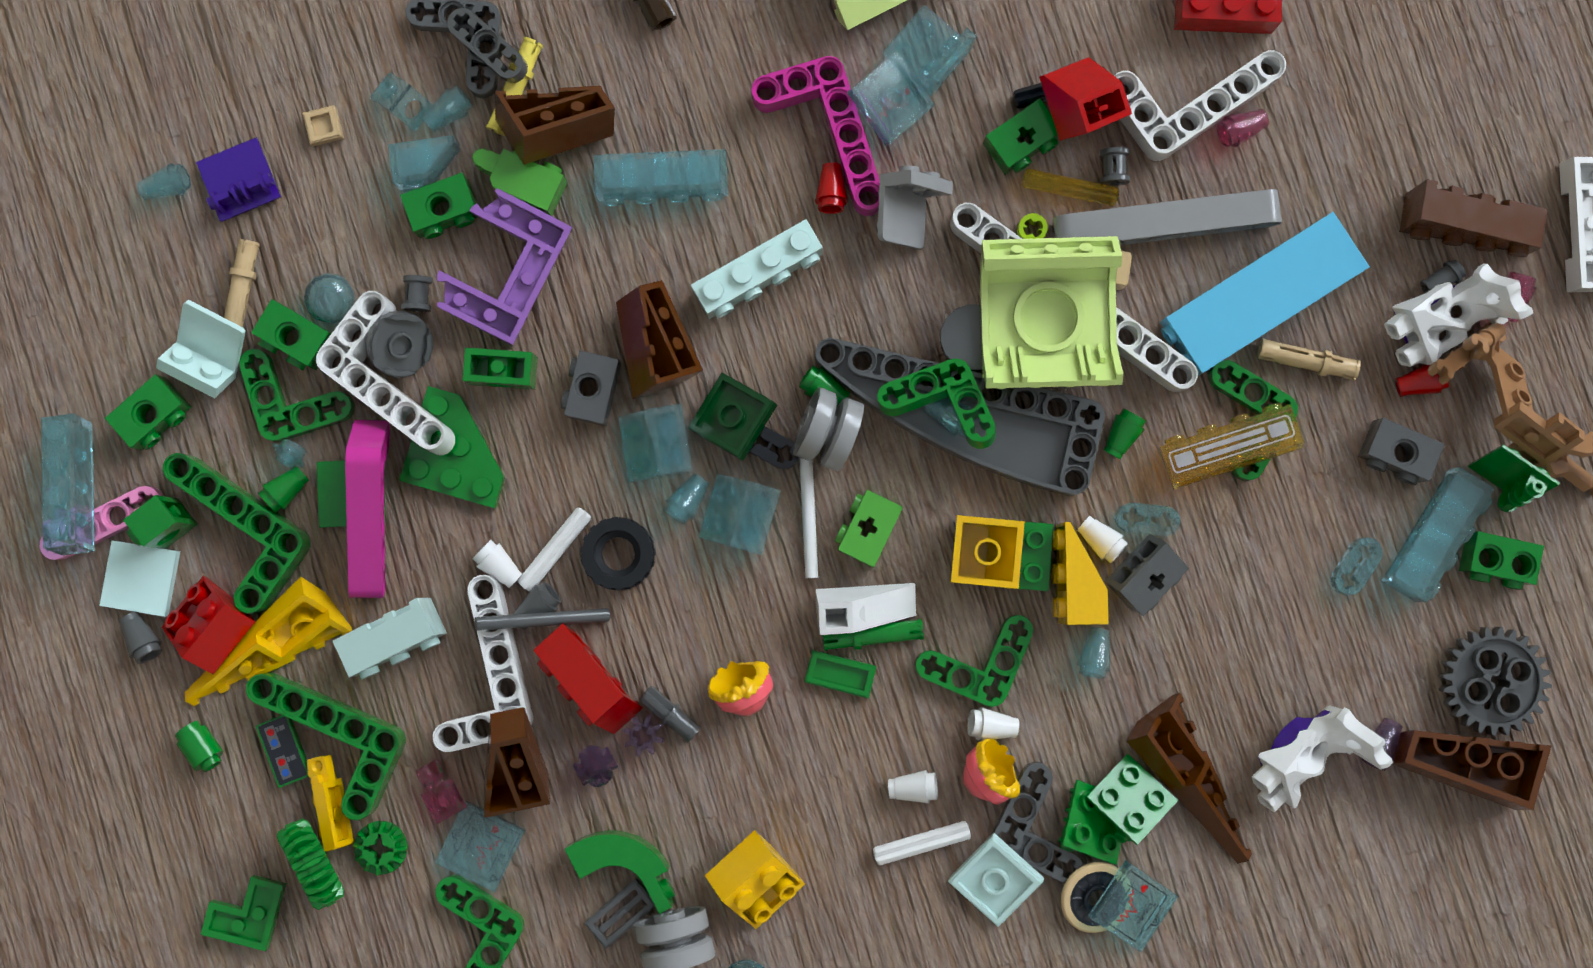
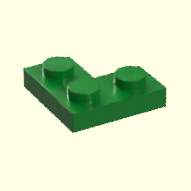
M253 875L249 880L243 907L214 899L209 901L200 935L267 951L271 944L287 883Z

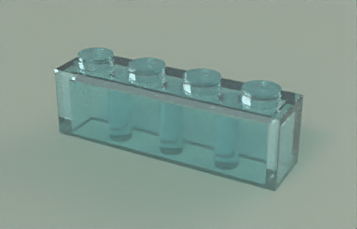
M726 149L594 155L595 195L598 201H604V205H622L623 200H636L638 204L656 203V199L669 198V201L673 203L688 202L689 197H702L703 201L722 200V196H729Z
M74 413L42 417L43 549L60 555L95 552L92 423Z
M1461 467L1449 469L1382 579V582L1414 602L1432 600L1441 588L1439 581L1444 572L1450 571L1457 562L1458 555L1456 552L1459 547L1472 537L1475 531L1473 524L1479 515H1483L1492 503L1490 496L1495 488Z

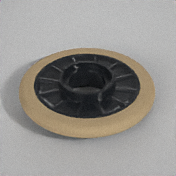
M1105 862L1088 863L1075 870L1065 882L1061 893V908L1066 920L1076 929L1088 933L1103 932L1119 923L1120 921L1117 920H1121L1120 915L1126 914L1125 910H1128L1129 901L1131 900L1129 896L1131 888L1127 885L1129 881L1125 874L1116 866ZM1095 890H1102L1104 893L1102 901L1097 905H1090L1088 902L1090 894ZM1101 911L1102 913H1108L1105 921L1102 919Z

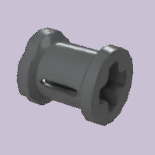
M1108 147L1101 149L1099 154L1103 158L1104 176L1100 179L1101 184L1105 186H1119L1130 183L1126 163L1129 148ZM1114 161H1116V172H1114Z
M404 275L403 282L406 283L405 302L401 304V309L413 312H431V306L428 304L429 285L433 283V278L421 275Z

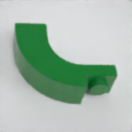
M605 830L588 834L566 846L565 851L580 879L606 866L625 867L633 871L642 880L659 914L672 907L674 903L672 897L675 896L674 889L667 878L661 879L660 877L661 874L668 871L670 865L662 853L647 840L624 831Z

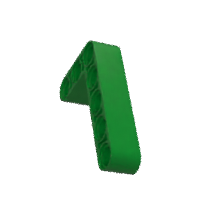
M183 453L169 455L163 463V473L169 481L265 546L259 558L236 589L234 603L239 611L244 613H261L266 611L311 547L309 535L197 457ZM182 461H186L188 464V472L184 477H181L178 473V466ZM213 479L216 489L212 495L208 496L205 492V485L208 480ZM239 497L243 502V508L236 515L232 511V503ZM263 516H267L270 520V528L266 533H262L259 529V521ZM291 534L298 541L296 549L292 552L286 548V539ZM271 562H275L279 569L277 577L273 580L267 575V567ZM253 589L259 594V602L255 607H252L248 602L249 592Z
M276 673L258 674L250 678L246 685V694L255 704L363 750L343 796L341 808L347 818L355 821L362 820L374 813L380 804L405 747L406 737L403 730L398 726ZM264 679L269 681L272 687L271 694L268 697H265L260 692V684ZM293 693L299 694L302 698V706L299 710H295L290 705V697ZM324 706L329 707L333 712V719L329 724L322 721L320 717L321 709ZM354 719L359 720L363 724L364 731L360 737L355 736L351 732L350 726ZM385 732L391 734L394 738L395 743L392 750H386L381 745V736ZM370 764H375L380 769L381 775L378 781L370 779L367 774ZM356 795L363 796L367 802V808L364 812L357 810L354 806L353 801Z

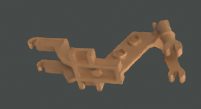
M1489 321L1478 329V334L1474 333L1465 339L1463 346L1455 352L1451 351L1444 360L1438 359L1428 367L1429 375L1433 377L1438 373L1439 382L1444 385L1454 377V373L1457 370L1465 368V364L1472 359L1487 361L1492 368L1502 414L1495 418L1494 428L1513 442L1508 447L1517 450L1523 458L1533 465L1541 468L1545 466L1546 471L1551 477H1564L1582 492L1590 489V494L1593 498V476L1568 456L1569 454L1582 458L1593 456V431L1585 435V431L1560 412L1546 421L1533 411L1532 398L1528 392L1525 371L1522 365L1500 348V343L1506 339V329L1502 324H1492Z

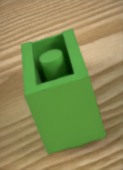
M486 148L475 150L472 157L473 162L479 171L481 170L482 173L484 172L490 176L491 184L495 190L498 188L553 216L568 183L564 175L561 174V168L549 162H544L543 166L535 162L524 165L515 150L512 153L503 149L501 154L490 150L487 151Z

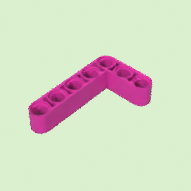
M825 56L758 77L753 82L751 90L753 104L760 112L770 113L816 98L820 99L837 156L842 165L843 175L853 206L860 215L867 217L877 214L879 211L880 180L841 61L833 56ZM826 69H831L838 76L832 81H827L820 74ZM794 79H802L807 85L804 89L796 91L790 88L789 83ZM764 88H769L775 92V96L770 100H762L758 97V93ZM835 100H842L848 107L842 112H836L831 109L830 104ZM850 130L858 138L852 143H846L839 136L842 132ZM855 161H860L867 166V170L863 174H855L850 170L849 166ZM864 192H871L876 196L877 202L867 206L860 201L859 196Z
M355 419L346 447L345 474L349 598H384L385 595L384 466L390 442V424L387 420Z

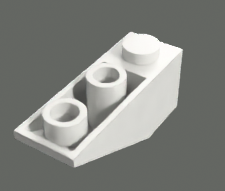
M915 583L815 589L817 624L820 635L855 633L916 616Z

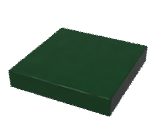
M721 372L689 424L688 429L744 461L776 409L777 404Z

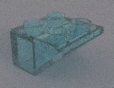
M682 404L650 408L618 417L629 483L694 472L685 411Z
M717 474L699 537L763 556L781 490Z

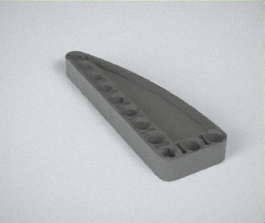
M826 338L818 343L815 350V360L819 367H823L847 391L870 408L923 441L977 467L1042 490L1065 496H1074L1083 493L1088 488L1105 419V411L1099 402L1045 388L998 389L999 398L997 401L992 402L984 398L995 423V441L987 448L977 449L970 446L966 441L948 397L898 416H887L879 408L878 390L884 384L899 379L891 378L886 374L885 366L888 363L896 362L902 366L903 375L901 377L939 363L835 338ZM826 347H833L838 351L839 358L833 363H827L821 358V351ZM860 354L868 356L871 360V367L864 371L856 369L853 365L854 357ZM956 371L950 372L951 377L961 378V374L959 375ZM972 371L982 393L983 387L986 386L985 378H983L982 373ZM937 376L939 387L941 388L944 384L943 381L941 382V376ZM919 382L915 386V390L920 394H927L932 391L934 385L924 386ZM909 387L905 388L908 399H911ZM1017 393H1025L1030 397V408L1021 409L1016 405L1015 396ZM894 394L888 396V400L892 404L898 403V398ZM964 397L958 405L963 410H972L978 402L973 397ZM1056 400L1061 403L1063 413L1060 417H1054L1049 414L1047 410L1049 401ZM1090 409V415H1094L1095 420L1086 424L1084 423L1085 418L1080 417V413ZM978 418L974 419L975 433H978L980 437L986 436V430H982ZM1075 440H1082L1086 443L1088 452L1085 457H1079L1073 453L1072 444ZM1068 472H1074L1080 478V485L1076 490L1068 488L1065 484V476Z

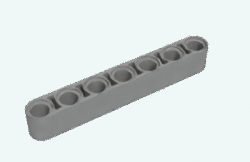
M1276 189L1070 213L1053 218L1055 238L1118 236L1120 245L1260 229L1282 224L1279 195Z

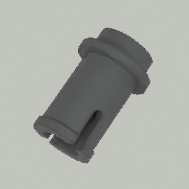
M1457 260L1446 261L1443 263V268L1425 280L1420 281V286L1423 287L1424 293H1427L1436 285L1446 282L1459 284L1463 282L1462 278L1466 276V272Z

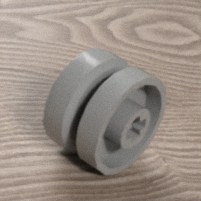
M818 387L801 419L795 439L793 455L811 461L820 452L821 465L838 472L845 464L856 440L862 422L864 404L846 397L837 406L836 393Z
M691 906L673 909L649 916L634 923L633 928L637 943L649 946L640 955L642 968H690L714 958L716 951L713 937L699 934L709 926L706 907Z

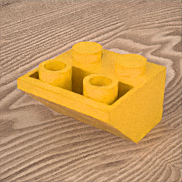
M755 830L705 875L721 901L755 929L766 922L773 913L785 902L793 898L796 892L805 885L804 881L772 845Z

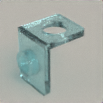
M391 72L387 74L371 95V99L393 113L413 131L418 129L434 108L433 104L416 89ZM413 100L419 101L421 105L419 114L413 118H408L405 114L406 105Z

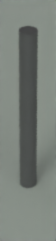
M608 608L475 617V630L561 625L562 623L566 625L609 622L610 612Z

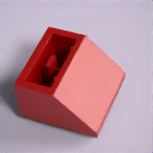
M1090 57L1039 76L1060 141L1087 134L1132 114L1122 81Z
M203 575L196 584L189 588L186 597L176 610L168 614L161 628L181 658L214 674L255 621L249 613L239 611L235 606L234 598Z

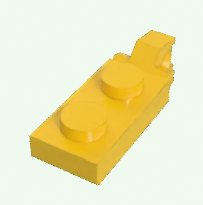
M332 755L308 759V776L311 778L313 804L317 812L319 836L322 840L324 851H331L353 844L354 839L350 819L344 815L341 808L342 799L345 794L342 778H337L335 775Z

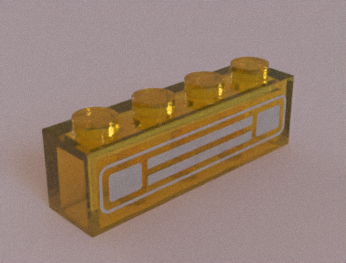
M1281 403L1273 404L1263 408L1262 414L1249 417V414H1242L1231 418L1228 425L1217 428L1216 424H1212L1198 429L1197 435L1187 438L1184 435H1177L1165 440L1166 445L1160 446V453L1173 490L1302 449L1304 440L1291 404L1282 407Z

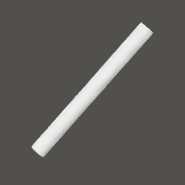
M799 457L805 578H819L813 460L808 461Z

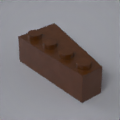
M1429 179L1405 194L1399 232L1410 234L1411 239L1430 240V237L1443 239L1442 243L1449 246H1461L1463 243L1475 245L1476 250L1492 252L1496 249L1507 250V254L1514 257H1527L1528 254L1542 248L1547 209L1513 200H1504L1498 204L1495 203L1496 198L1493 195L1485 193L1465 196V188L1449 186V189H1437L1438 182Z
M1411 730L1399 732L1392 754V765L1513 810H1534L1552 746Z

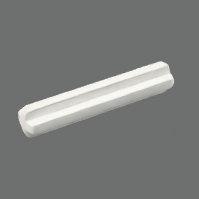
M576 508L520 576L518 583L527 591H531L535 585H538L588 524L591 516L582 508Z
M961 821L873 848L876 863L884 865L969 840L971 833L966 821Z

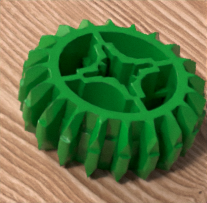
M302 818L296 822L293 821L277 832V840L313 908L320 910L326 906L329 907L336 903V900L344 896V888L307 820Z

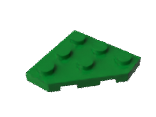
M428 386L421 407L453 431L455 445L449 453L436 455L411 440L399 481L496 509L506 477L492 455L478 425H476L464 399L458 394ZM440 430L432 434L431 445L439 441L441 437Z

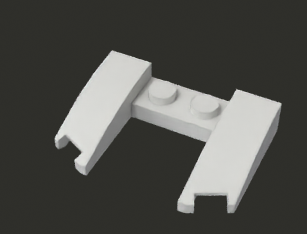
M1573 157L1559 163L1561 195H1569L1572 258L1565 260L1567 292H1593V157Z

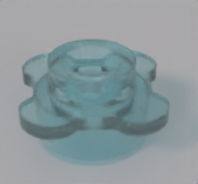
M283 439L279 445L273 444L272 448L275 449L274 453L277 455L275 458L281 464L293 468L295 465L301 468L305 466L302 460L306 451L300 445L288 439Z

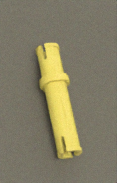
M528 37L523 38L519 53L526 60L528 71L526 76L519 82H505L502 91H506V96L522 95L528 80H532L534 76L532 70L543 48L541 43L537 42L535 44L536 40ZM515 62L510 63L508 69L515 71L517 68ZM494 108L486 128L490 131L493 129L494 133L505 136L495 120Z

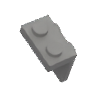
M900 166L898 172L880 174L877 222L878 239L882 242L903 247L922 249L925 240L926 198L952 195L953 181L940 178V174L937 172H919V167Z

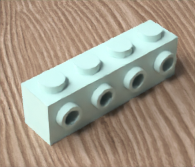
M807 219L696 281L691 284V287L708 318L711 319L716 316L718 319L734 310L733 306L742 300L749 302L763 293L762 289L773 283L774 286L785 282L792 276L790 273L802 267L804 270L819 262V256L823 255V247Z

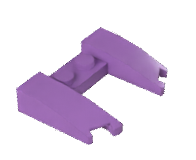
M497 188L494 190L498 197L496 200L483 209L476 203L471 207L470 213L526 243L504 289L497 300L439 270L437 282H445V303L437 302V307L513 346L572 227Z

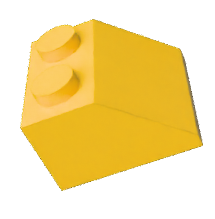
M957 515L951 582L1019 589L1025 521Z

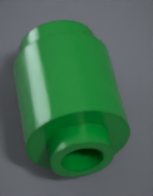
M194 721L175 734V738L178 740L177 747L194 771L202 769L203 772H208L221 763L220 756L224 751L206 725L202 726L199 721Z

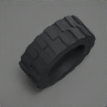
M612 517L601 520L600 523L590 528V532L583 539L584 544L583 547L581 546L580 553H582L581 563L585 567V573L594 583L606 589H631L642 583L649 576L652 567H654V557L656 555L653 545L654 541L643 526L631 519ZM612 538H625L633 545L635 551L634 560L626 569L613 570L603 561V547Z

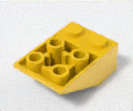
M1071 522L1056 524V531H1053L1052 551H1056L1057 564H1052L1051 566L1052 584H1057V597L1052 598L1053 617H1058V624L1065 625L1109 624L1108 589Z

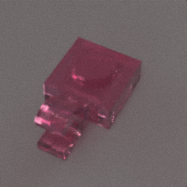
M438 759L415 771L417 778L427 790L421 794V797L436 824L467 808L451 778L446 781L443 780L444 770Z

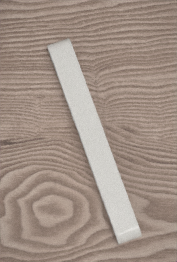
M963 203L957 206L950 220L952 232L979 253H981L984 235L988 233H995L1000 239H1022L972 203ZM961 214H969L974 219V225L969 228L963 227L959 224L957 217ZM1116 307L1119 355L1169 391L1181 392L1195 384L1198 378V371L1190 360ZM1121 329H1127L1132 333L1133 343L1131 345L1123 344L1120 341L1119 331ZM1147 349H1155L1159 353V364L1156 365L1148 362L1146 359ZM1174 368H1180L1185 371L1187 375L1185 384H1179L1174 380Z

